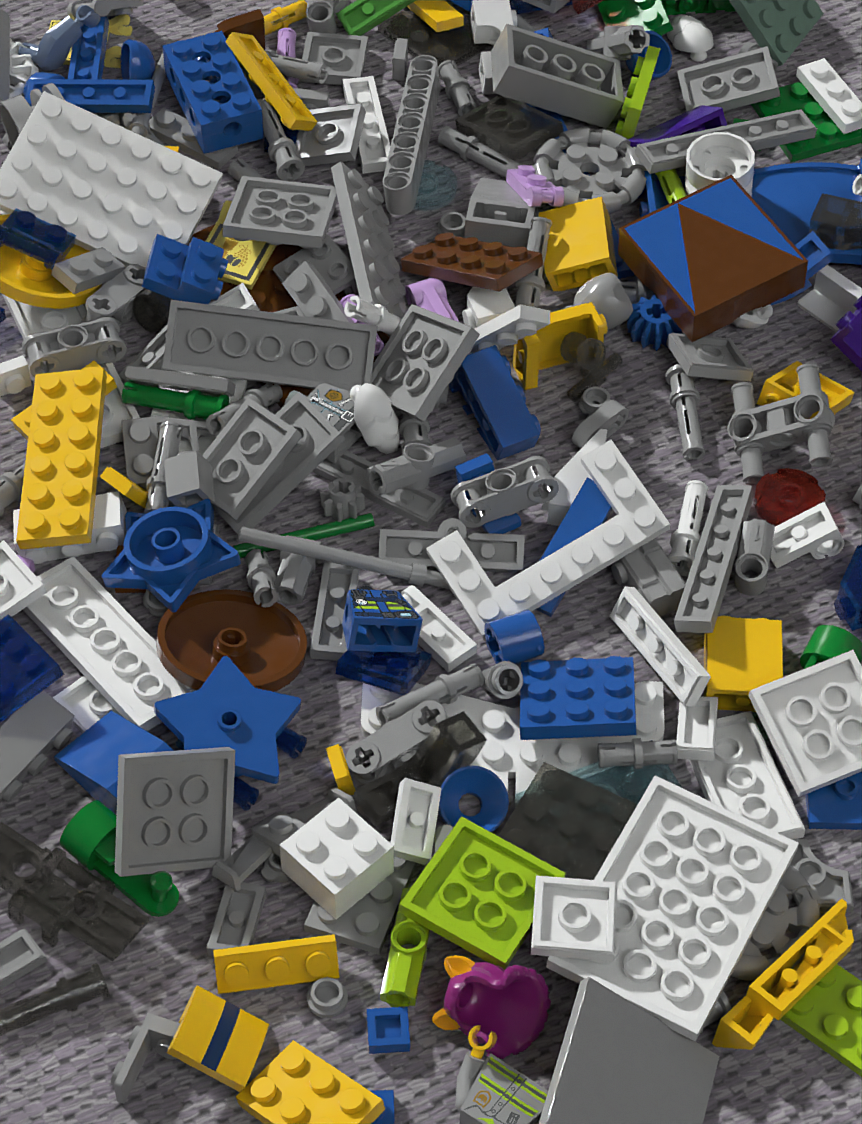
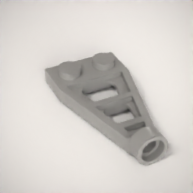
M159 416L121 420L127 478L140 487L146 488L147 480L153 472L160 425L168 421L178 423L179 427L183 428L181 437L188 439L192 445V451L197 450L199 453V438L201 436H216V433L212 435L208 431L205 421Z

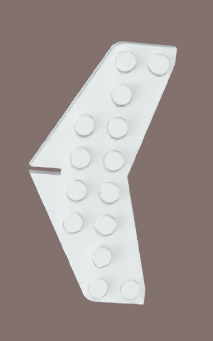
M363 673L362 734L368 737L381 728L376 716V707L398 699L426 685L385 674ZM643 681L634 683L637 735L520 740V707L510 708L460 695L451 704H441L453 725V733L450 739L423 755L415 763L445 778L455 770L465 766L484 767L499 776L507 792L508 778H515V809L610 768H599L598 743L632 742V739L641 738L642 742L663 741L665 730L663 682ZM433 719L428 724L433 727L437 722Z

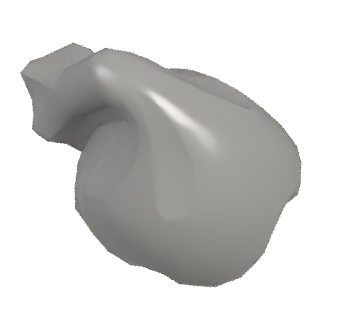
M604 273L587 281L577 291L573 305L563 308L566 309L592 302L598 314L604 315L608 330L622 324L633 312L631 301L614 273Z

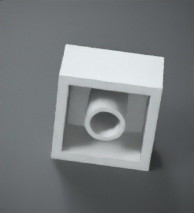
M339 797L280 844L282 871L334 919H338L394 872V846Z

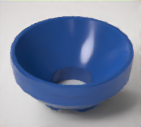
M465 766L452 772L442 783L438 811L446 825L454 827L462 816L478 826L493 832L504 821L509 806L508 792L499 776L491 770L479 766ZM470 794L478 798L481 807L477 815L466 816L460 811L459 800L463 795Z

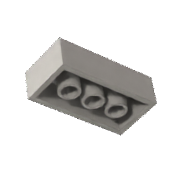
M509 24L505 25L491 50L493 93L499 94L502 97L518 100L533 107H540L556 112L559 115L575 118L590 125H597L606 129L624 103L620 60Z

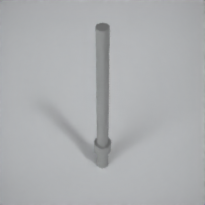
M168 39L165 45L175 43L176 41ZM163 51L151 79L155 85L151 113H138L132 119L129 126L130 131L146 137L150 128L149 119L166 77Z
M241 527L238 541L406 579L408 584L423 587L424 584L451 590L441 574L436 571L427 570L426 565L412 563L410 566L247 527Z

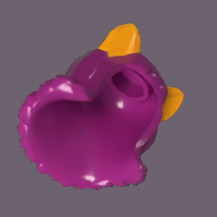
M454 955L445 958L444 967L450 976V981L444 998V1008L434 1014L432 1022L443 1030H461L466 1036L469 1035L473 1027L481 1025L480 1031L477 1034V1041L484 1045L488 1042L491 1031H494L497 1041L494 1047L486 1050L488 1053L487 1057L493 1054L499 1059H504L510 1054L517 1055L525 1051L538 1038L539 1033L545 1027V1022L548 1020L549 1014L547 1010L551 1006V1000L549 999L550 992L544 977L541 974H537L536 970L520 965H513L503 969L500 966L487 962L475 963L464 956Z

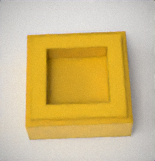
M339 744L327 747L326 751L338 789L349 795H354L356 791L342 747Z

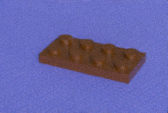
M453 233L439 234L432 242L414 248L412 253L400 259L403 272L498 292L544 265L542 253L527 250L526 247H509L502 245L501 242L488 243L478 241V238L475 237L463 238L454 236Z

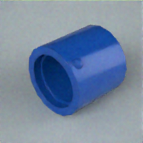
M524 610L488 622L484 626L486 643L496 664L502 661L518 664L544 654L545 646L542 632L534 614L530 610Z

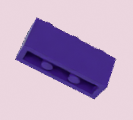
M700 105L628 140L633 148L638 144L726 126L727 122L722 107Z

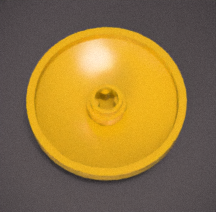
M6 214L0 216V293L28 305L64 309L85 304L87 298L98 291L102 284L73 294L51 275L54 264L90 251L13 215Z

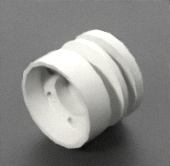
M724 132L709 133L694 140L687 149L686 195L732 175L752 197L755 152L751 145L740 136Z

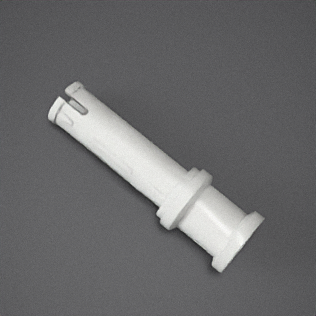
M698 480L689 481L685 487L678 529L671 534L669 542L672 550L668 558L679 574L686 577L689 575L701 538L699 529L706 494L708 493V486Z

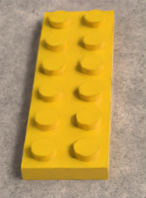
M104 367L35 374L16 537L20 550L91 543L107 382Z

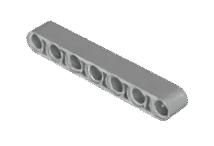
M430 55L415 57L410 62L384 172L383 188L386 208L393 215L410 213L414 209L441 89L437 59Z

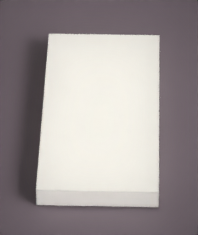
M751 711L718 718L714 761L689 759L706 800L787 838H803L805 827Z

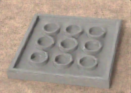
M587 977L580 981L539 1124H703L720 1056L699 1043L673 1031L658 1018L591 977Z

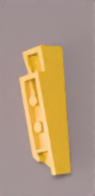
M841 898L749 985L746 996L720 1019L712 1042L715 1047L752 1050L774 1018L779 1021L851 951L854 938L852 930H848L845 915L847 902ZM804 954L802 961L791 969L793 964Z

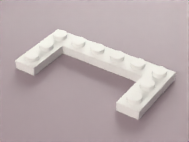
M612 440L582 456L581 464L608 501L616 516L502 584L494 587L457 530L426 548L428 556L483 639H485L484 626L486 623L524 610L532 612L670 530V523Z

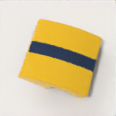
M197 985L178 1022L180 1025L166 1053L241 1092L245 1088L257 1061L269 1024Z

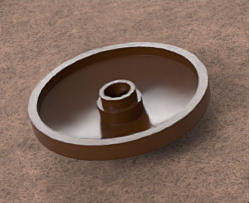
M229 589L210 590L190 595L176 612H171L168 609L164 613L157 630L156 648L164 668L176 680L191 689L199 690L222 657L228 656L255 688L275 692L290 684L301 672L305 663L307 636L298 618L278 602H275L270 607H262L261 602L259 605L255 603L254 593Z

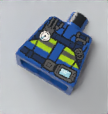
M369 586L351 589L347 593L342 620L346 648L348 651L416 652L423 619L397 591L373 590Z

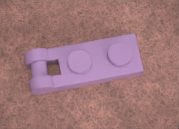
M520 165L518 169H507L506 182L528 206L540 207L541 203H549L550 206L563 205V187H555L550 181L546 182L547 177L534 174L535 169L531 165Z

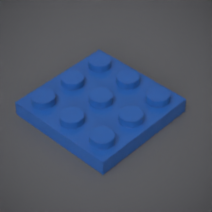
M610 656L600 659L572 658L556 661L537 659L531 662H521L523 685L520 689V740L637 735L633 657Z

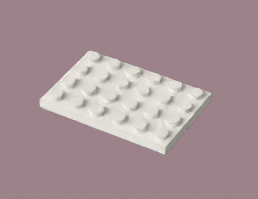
M44 91L0 168V210L89 251L103 247L125 267L138 264L146 268L152 244L157 234L188 245L222 180L223 173Z
M654 776L594 879L597 881L618 882L613 962L549 956L546 968L580 984L581 980L591 977L658 1018L673 1031L696 1042L797 852L799 843L662 778Z

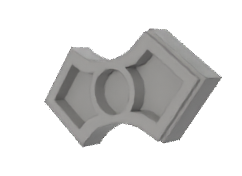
M792 839L798 842L799 845L790 864L802 874L811 886V888H808L811 898L818 901L820 912H828L841 898L847 902L846 912H853L854 903L850 872L834 869L821 862L811 851L807 839Z

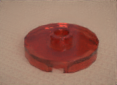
M783 468L778 469L777 473L771 475L767 473L762 476L756 485L754 506L758 515L763 520L776 527L825 502L826 494L824 489L822 490L818 485V480L812 475L798 469Z

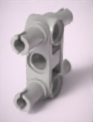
M806 363L797 367L800 395L756 408L752 383L740 382L731 387L735 413H733L729 421L727 431L733 439L735 453L741 457L743 482L745 484H761L766 480L762 460L764 452L804 441L808 442L811 466L824 467L832 463L833 459L831 457L828 436L831 434L835 424V416L829 408L828 396L821 390L819 366L817 364ZM819 411L814 418L810 419L813 413ZM752 430L748 436L744 437L748 431Z

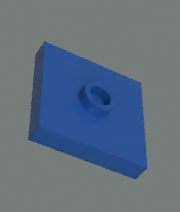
M862 772L806 794L808 829L862 830Z

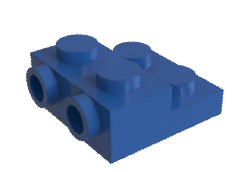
M157 234L152 244L141 287L177 301L209 304L211 299L217 301L223 287V282L217 279L223 277L228 265V260L222 258L224 249L195 237L192 238L188 246Z

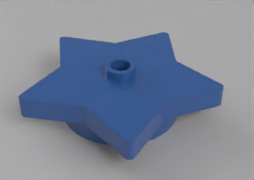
M205 499L187 508L164 507L147 514L127 512L125 514L126 535L123 544L124 549L101 576L106 587L148 589L171 612H176L199 580L241 564V560L237 550L214 534V510L210 499Z
M223 656L199 690L155 702L154 713L183 743L184 750L230 747L235 750L234 777L244 775L277 784L280 772L276 739L300 710L301 699L295 696L255 688L228 656Z

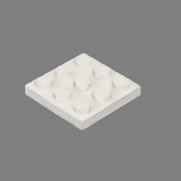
M854 650L750 690L748 696L798 797L862 772V666Z

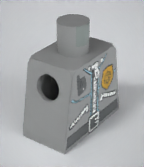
M323 383L319 384L308 396H303L345 438L327 457L329 461L335 463L359 439L362 433L354 420V401L350 399V391ZM295 390L291 391L286 398L285 404L298 392Z

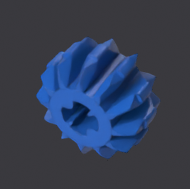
M655 294L650 300L641 297L638 303L632 304L633 312L627 319L626 326L628 333H631L632 342L641 341L643 349L649 344H654L653 346L656 351L659 349L660 344L668 348L666 343L669 334H682V330L665 311L660 299H657Z

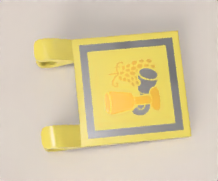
M227 200L223 204L218 221L205 242L223 248L222 258L228 260L223 277L218 279L235 285L244 283L246 288L252 290L276 245L263 241H238L234 238L223 237V223L232 201Z

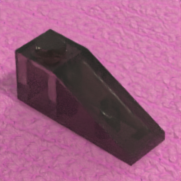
M822 193L810 219V233L814 231L827 248L838 250L862 249V202Z

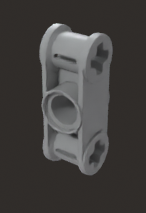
M138 264L129 265L113 279L105 282L98 291L87 298V314L81 323L94 321L102 317L114 318L119 326L129 321L147 303V289L141 287L146 268ZM104 327L105 333L108 334L107 327Z
M102 317L90 322L68 325L43 333H34L26 337L22 342V350L29 357L28 368L33 377H35V374L81 370L93 360L98 364L116 362L125 356L127 346L124 340L119 337L120 327L117 320L111 317ZM104 327H107L108 334L105 333ZM37 343H40L41 350H38ZM109 345H110L111 350H112L111 353L108 351V346H109ZM42 361L44 362V365H45V368H44V369L41 367V363H40V362H42Z
M532 456L516 464L496 469L486 475L457 484L451 492V500L455 506L459 507L460 521L467 528H476L487 522L513 515L520 510L552 500L558 493L559 485L555 478L549 474L550 466L547 460L542 456ZM533 466L536 467L538 475H535ZM539 484H541L544 490L543 493L540 492V489L538 487ZM466 491L469 492V495L471 497L470 500H468L466 497ZM473 508L477 515L476 517H473L471 509Z
M434 700L421 702L418 706L402 716L387 722L379 730L351 746L346 754L347 765L360 783L365 785L379 784L397 771L414 764L423 755L448 741L453 733L452 722L439 702ZM435 719L437 724L431 727L428 722ZM366 760H370L371 765L365 768L363 763Z

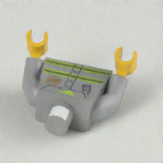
M481 1025L473 1027L468 1035L469 1044L473 1049L466 1052L456 1082L455 1107L460 1112V1124H539L548 1090L493 1054H490L486 1059L483 1056L484 1052L496 1044V1033L491 1031L488 1042L482 1046L477 1041V1034L480 1031Z

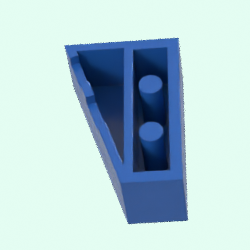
M496 345L467 355L454 374L453 380L449 383V388L452 393L459 391L467 404L462 406L467 415L474 413L480 425L477 431L497 461L535 447L541 432L540 423L534 414H530L525 404V393L519 384H515L511 376L510 363L506 356L500 354Z

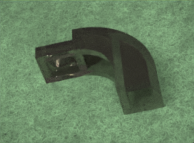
M462 711L435 724L423 746L407 762L394 771L357 788L353 799L376 827L394 818L399 784L404 778L441 788L442 783L452 772L462 767L470 766L487 739L467 714Z

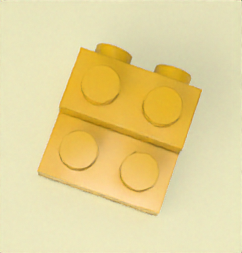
M795 361L765 380L757 404L763 406L800 395L796 369L802 363ZM819 373L821 390L828 396L829 408L835 415L851 403L855 392ZM819 411L813 413L810 419L814 418Z

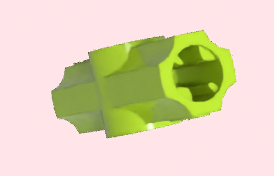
M411 887L402 889L400 902ZM399 908L396 923L391 932V946L380 999L391 1007H409L416 1004L422 969L427 958L430 930L399 913ZM404 944L416 945L412 949H406L401 946Z

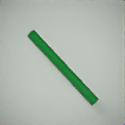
M372 513L357 516L356 519L352 517L346 518L341 522L334 521L279 535H289L316 541L374 527L375 523ZM251 543L233 545V548L238 551L240 559L245 558L254 549H261V554L264 551L277 550Z

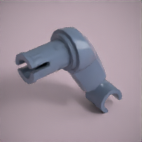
M81 5L76 10L75 20L69 15L44 34L39 45L28 42L22 43L25 47H19L18 55L30 54L32 56L31 59L42 70H56L63 65L70 48L83 34L80 27L83 24L89 28L95 27L100 22V16L91 7Z

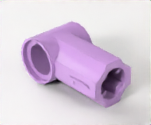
M429 278L405 286L408 304L416 305L459 322L447 301L446 289L441 279Z

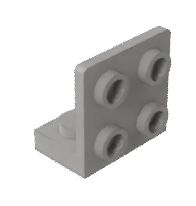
M328 233L322 248H303L273 267L275 275L283 282L306 260L314 265L334 295L343 291L346 295L355 294L359 296L352 262Z

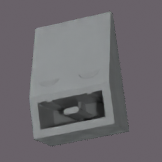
M480 178L470 198L465 219V238L475 237L478 238V241L488 243L501 242L504 246L527 248L531 226L530 221L531 218L538 217L540 207L528 206L506 181Z

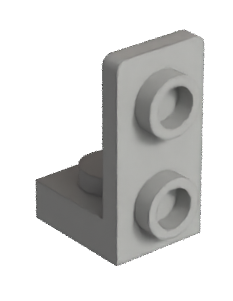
M147 1013L142 1026L137 1025L133 1029L128 1044L130 1051L124 1062L119 1061L111 1078V1084L114 1085L118 1102L125 1104L152 1047L165 1058L177 1059L166 1052L180 1023Z

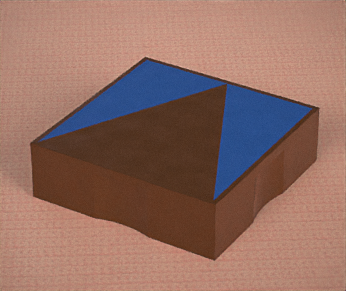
M732 175L619 228L618 255L643 285L657 295L665 311L691 342L733 323L741 315L751 310L765 307L805 287L808 260Z

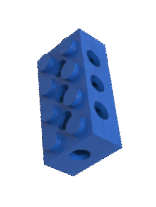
M222 31L162 46L165 75L203 154L264 138L262 109L237 59L225 42L226 38Z

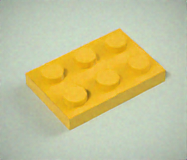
M294 1040L236 1096L238 1104L263 1124H372L385 1110L383 1100Z

